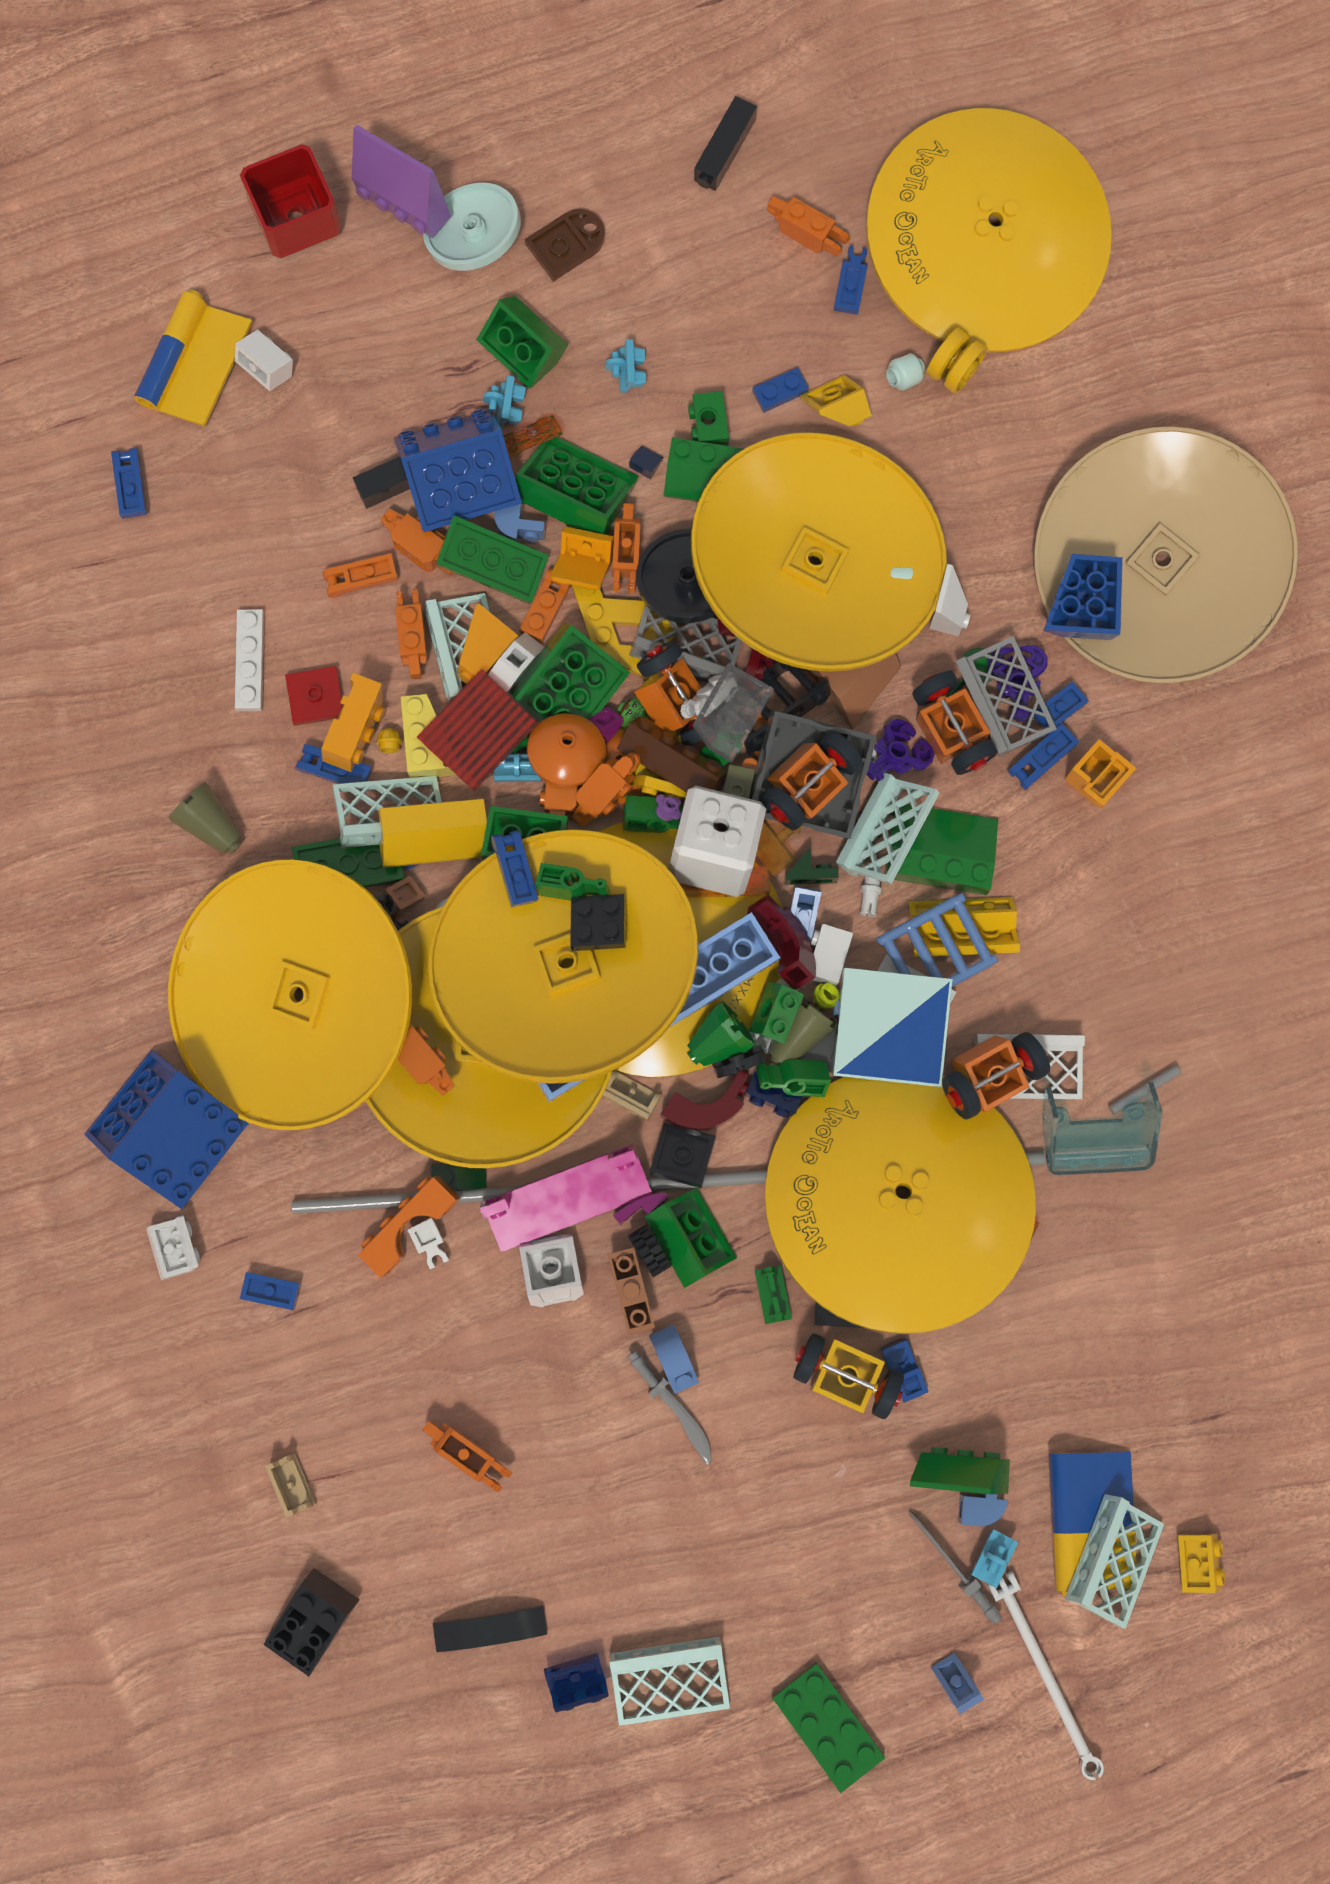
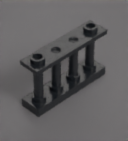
M774 660L773 668L766 667L764 679H759L757 688L746 687L744 675L736 681L737 686L715 709H718L723 717L728 716L747 737L743 741L746 752L750 756L755 751L761 750L767 723L755 731L737 712L736 708L749 701L768 722L770 709L756 693L765 686H769L788 706L782 713L802 717L817 705L824 704L831 695L829 682L826 679L816 685L801 668ZM785 671H790L808 691L798 700H795L777 680V677Z

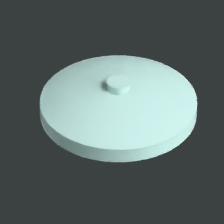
M472 183L459 187L444 196L451 217L434 238L425 233L423 234L425 245L432 258L438 264L452 270H474L496 261L507 252L518 236L521 226V215L515 199L506 189L491 183Z

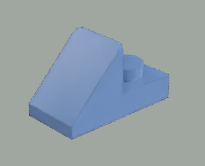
M795 886L790 912L799 922L809 942H811L822 891Z
M955 1652L931 1667L959 1714L984 1700Z

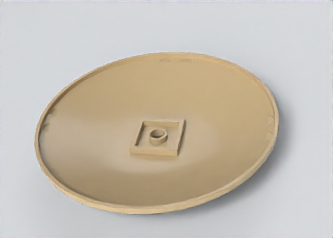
M1183 427L1147 428L1120 435L1103 443L1081 458L1064 475L1052 492L1040 518L1034 550L1035 575L1041 601L1049 616L1071 554L1123 557L1120 635L1112 640L1063 638L1089 662L1122 678L1154 684L1188 682L1210 676L1238 662L1250 653L1277 623L1286 607L1296 577L1298 561L1296 528L1290 507L1278 484L1263 465L1245 450L1222 437L1205 431ZM1158 554H1167L1170 558V563L1167 566H1159L1155 560Z

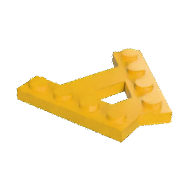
M571 585L589 639L630 673L648 680L651 676L643 677L636 666L641 659L629 656L632 645H619L613 625L639 626L645 603L639 600L603 598L600 589L589 590L584 587ZM649 610L654 619L660 618V616ZM668 620L657 624L663 635L674 631ZM652 626L648 628L644 638L649 640L658 638ZM674 636L666 639L667 642L672 641Z

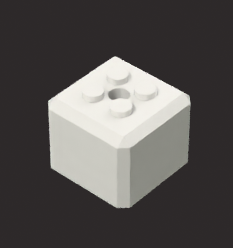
M700 786L688 789L668 868L678 883L735 897L744 894L753 869L766 808L762 802ZM716 823L725 825L728 830L719 832L715 830L713 825Z

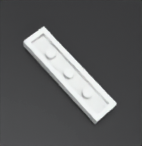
M263 609L237 610L235 710L237 712L262 711Z

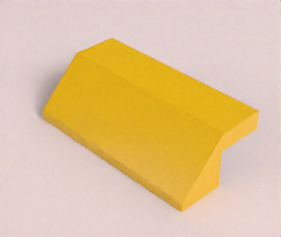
M484 799L379 808L378 810L382 834L379 846L383 868L482 858L481 851L487 825Z
M1013 897L965 899L966 901L963 903L990 954L1020 953V941L1016 931L1017 909ZM945 900L909 901V920ZM953 908L940 915L960 954H978L956 910ZM931 920L917 927L931 956H949ZM911 941L914 957H920Z

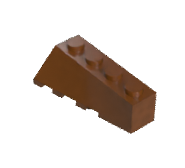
M638 716L630 722L616 748L626 755L631 752L639 754L642 759L640 764L686 793L688 789L694 786L720 791L724 785L727 771L721 768L717 761L703 757L696 748L679 742L675 735L667 731L663 732L655 727V724L647 718Z

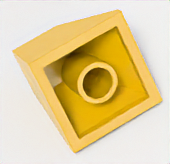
M845 375L800 395L801 400L818 414L849 427L859 425L864 422V419L872 416L864 388Z

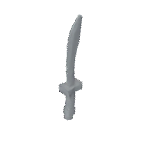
M637 1350L628 1356L631 1361L630 1364L634 1369H637L641 1377L652 1388L648 1393L654 1400L658 1394L674 1411L682 1423L688 1439L704 1462L709 1465L711 1462L710 1445L701 1427L665 1388L668 1384L666 1379L662 1376L659 1381L645 1364L642 1355H639Z
M910 1511L909 1514L914 1522L962 1580L958 1584L961 1590L968 1597L971 1596L982 1611H984V1615L988 1620L990 1619L993 1624H996L1002 1616L998 1613L999 1610L995 1605H992L979 1588L982 1586L971 1574L967 1577L963 1574L926 1526Z

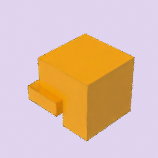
M1098 739L1070 771L1065 781L1092 804L1102 808L1136 770V767L1117 751L1114 752Z

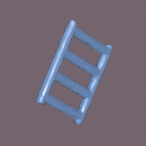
M959 893L876 938L880 946L884 945L899 974L911 975L893 940L907 933L930 977L943 978L917 930V927L930 920L958 971L946 978L953 979L952 987L998 962V958L994 954H990L963 902L966 900L963 893ZM953 908L956 910L981 960L968 967L940 916Z

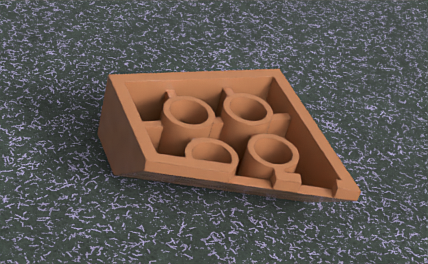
M896 654L878 663L863 668L833 672L809 671L818 683L825 679L829 682L831 691L829 698L853 730L878 695L901 668Z

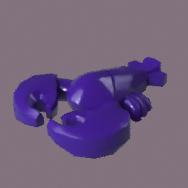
M1035 645L1020 647V651L1031 654V658L1025 655L1023 657L1026 664L1032 668L1030 672L1033 679L1043 674L1048 666L1045 652ZM1013 647L1001 648L998 658L1004 660L1006 654L1014 652ZM1010 656L1005 661L1012 662L1014 656ZM988 659V661H987V662H988V671H989L990 666H991V663H992V661H993V660H990V659ZM996 662L991 673L992 676L1005 680L1008 673L1005 670L1009 666ZM1013 668L1008 681L1022 686L1026 675L1024 671ZM1037 680L1035 683L1038 690H1040L1041 681ZM1028 681L1026 688L1032 689ZM1000 683L997 684L999 694L1003 686ZM1006 685L1002 698L1010 697V700L1016 703L1021 689ZM1024 691L1019 705L1026 707L1029 695L1035 696V694ZM1017 708L1013 720L1025 722L1027 718H1030L1031 713Z
M901 719L892 720L885 725L883 738H880L875 745V751L879 754V757L875 763L870 762L866 775L871 780L876 778L878 781L884 779L883 773L893 769L898 774L907 772L912 767L916 771L924 770L932 764L935 755L934 750L928 742L919 739L914 744L912 756H910L908 747L902 742L911 740V737L914 738L917 733L907 721Z

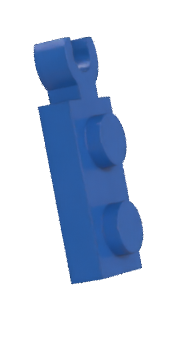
M850 246L847 255L848 261L843 260L834 311L858 315L868 266L863 264L866 260L867 249L863 248L862 254L856 256L853 254L854 246Z

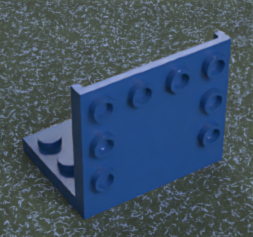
M478 409L471 412L472 416L465 418L454 416L447 419L445 424H427L422 427L423 430L414 433L413 430L403 431L398 434L399 437L394 438L423 532L449 525L454 515L467 520L522 503L503 433L492 412L486 411V409Z
M151 1049L84 1135L109 1160L180 1209H183L249 1123L238 1118V1114L194 1083Z

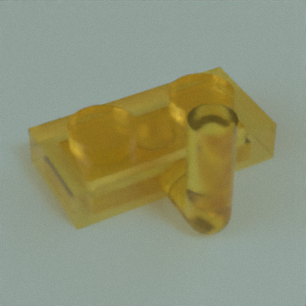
M764 818L756 854L771 874L777 876L796 860L783 842L790 836L800 834L802 827L800 826L795 831L785 827L779 833H776Z

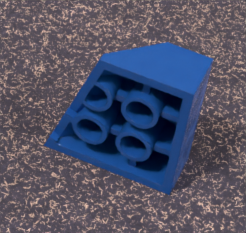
M1071 554L1043 631L1059 637L1112 640L1119 636L1121 630L1123 557Z

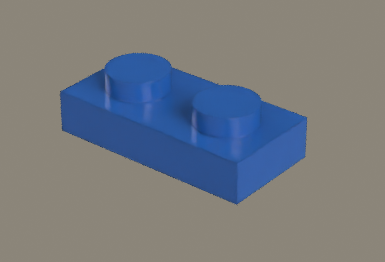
M797 367L753 387L752 392L761 410L765 413L800 397V395L808 392L809 388Z
M1072 681L1046 701L1045 705L1057 728L1061 723L1083 708L1089 700ZM1041 707L1037 708L1036 711L1042 712ZM1034 715V719L1043 729L1049 727L1045 717Z
M246 1272L240 1299L295 1310L301 1284Z

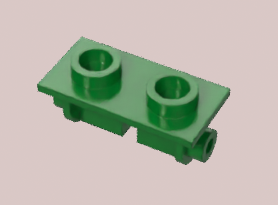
M781 1265L755 1270L765 1324L792 1319Z

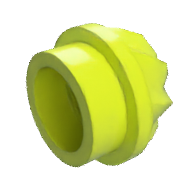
M831 983L819 984L815 987L812 994L814 997L813 1002H815L817 1008L822 1009L833 1008L839 999V991Z

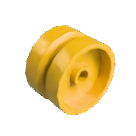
M959 327L942 343L926 370V374L937 382L945 378L944 387L954 395L959 393L973 377L988 351V348L977 340L969 344L970 335Z

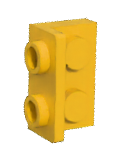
M1218 1534L1178 1535L1182 1593H1217L1221 1591L1222 1586L1225 1585L1224 1569L1220 1568L1219 1557L1223 1556V1544L1221 1540H1218Z

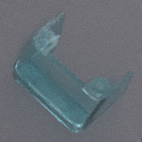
M1148 1082L1145 1102L1131 1103L1126 1106L1122 1112L1121 1119L1070 1121L1068 1110L1063 1107H1056L1052 1089L1046 1088L1042 1119L1048 1170L1054 1175L1143 1171L1152 1167L1155 1163L1163 1114L1154 1083Z

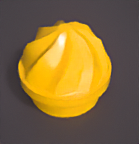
M386 728L380 731L376 745L379 746V752L397 753L400 751L402 740L398 731Z

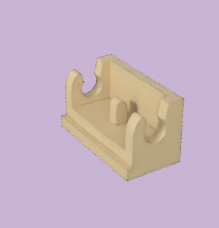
M614 1070L602 1098L648 1122L661 1095Z
M296 1453L265 1466L286 1518L316 1505Z

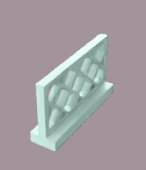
M485 593L436 602V599L425 602L424 613L448 705H451L463 692L462 680L459 677V673H457L459 665L456 664L455 658L459 652H463L468 631L457 625V622L462 615L472 619L473 614L466 610L470 603L481 602V605L489 611ZM452 607L460 612L454 622L444 617L443 608ZM453 628L465 635L460 646L449 638ZM477 688L469 691L462 700L468 699ZM481 691L476 697L483 696L484 693Z
M883 773L884 779L878 782L852 831L851 839L847 840L836 863L849 875L857 877L859 874L892 884L932 809L939 792L934 788L898 780L892 774ZM906 789L908 795L898 800L902 790ZM924 794L928 795L925 802L917 806L915 799ZM911 802L912 809L901 815L899 808ZM895 811L896 818L885 823L890 813ZM915 816L913 825L905 829L903 822ZM899 825L900 832L889 837L887 830ZM883 833L884 840L874 845L878 835ZM903 839L902 846L893 851L891 844ZM887 848L888 855L877 860L875 853ZM871 856L872 863L862 868L866 858ZM891 862L887 874H882L879 867Z
M437 776L333 784L332 787L341 834V848L379 844L382 838L380 822H375L369 817L375 810L384 808L380 804L386 797L398 804L396 807L410 806L406 802L412 795L423 801V804L442 803ZM420 785H432L433 792L429 797L417 791ZM396 787H402L408 791V794L403 799H400L391 791ZM376 789L383 795L375 802L365 795L368 790ZM340 792H351L357 797L349 804L341 799ZM360 800L372 806L366 814L354 808ZM349 812L361 819L358 824H345V817Z
M1104 1494L1065 1600L1089 1610L1120 1628L1126 1629L1164 1523L1130 1505V1502L1122 1497ZM1126 1511L1130 1512L1133 1524L1124 1527L1123 1519ZM1149 1523L1153 1525L1150 1536L1144 1539L1141 1526ZM1135 1530L1138 1542L1129 1546L1126 1533ZM1119 1537L1123 1550L1114 1554L1113 1545L1116 1538ZM1140 1548L1142 1557L1140 1563L1135 1565L1131 1552ZM1125 1556L1128 1569L1119 1573L1116 1560ZM1110 1563L1113 1576L1104 1580V1569ZM1130 1575L1132 1584L1130 1589L1125 1591L1121 1579ZM1115 1582L1118 1595L1109 1599L1106 1586ZM1100 1590L1103 1603L1094 1606L1092 1601L1096 1591ZM1120 1601L1122 1611L1118 1619L1114 1616L1111 1605Z
M720 1636L609 1653L619 1726L730 1709ZM717 1659L719 1669L712 1678L700 1670L705 1661ZM685 1664L693 1670L685 1682L672 1674L678 1665ZM651 1669H658L665 1674L657 1686L644 1678ZM630 1673L637 1678L629 1691L619 1684V1674ZM696 1673L708 1681V1684L700 1694L688 1686ZM719 1676H720L721 1685H720L718 1682H716V1680H717V1678H718ZM668 1678L681 1686L673 1698L660 1690ZM641 1682L653 1690L645 1703L633 1695V1692ZM713 1685L722 1692L723 1701L711 1703L704 1696ZM684 1690L696 1697L694 1703L689 1707H683L676 1702ZM620 1691H621L623 1694H625V1696H624V1698H623L622 1700H621ZM656 1694L669 1702L663 1711L656 1712L648 1706ZM629 1698L641 1706L636 1715L624 1717L622 1707Z

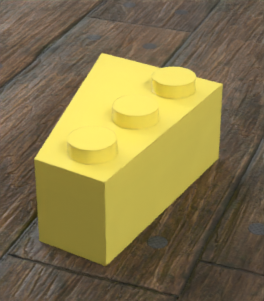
M427 694L402 696L401 707L409 777H446L458 775L456 772L460 769L459 765L454 770L450 768L457 760L455 756L448 764L444 762L453 752L452 748L442 758L437 756L449 744L448 740L435 753L431 750L445 736L444 731L429 747L425 744L441 727L440 723L423 741L419 739L437 719Z

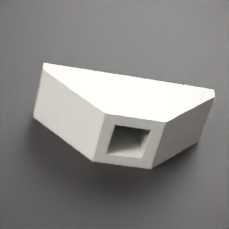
M526 632L509 646L486 676L484 681L487 678L491 681L482 692L485 693L495 683L497 687L488 697L492 698L501 689L503 694L495 701L498 704L518 683L544 649V646Z

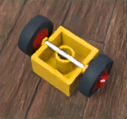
M812 1333L805 1347L801 1346L796 1355L795 1361L798 1363L793 1378L806 1384L812 1373L818 1368V1373L810 1390L859 1413H864L873 1393L875 1394V1402L872 1414L885 1420L893 1406L897 1407L903 1392L900 1390L904 1381V1374L890 1369L884 1380L878 1384L877 1380L885 1364L884 1361L835 1339L831 1340L824 1359H822L825 1338Z

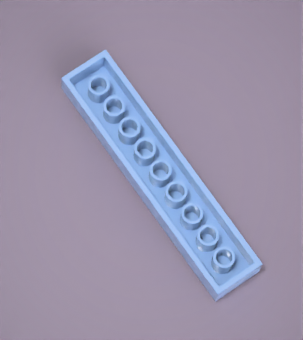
M752 912L698 945L697 969L691 991L685 1005L669 1028L780 959V956ZM585 1080L570 1083H536L550 1103Z

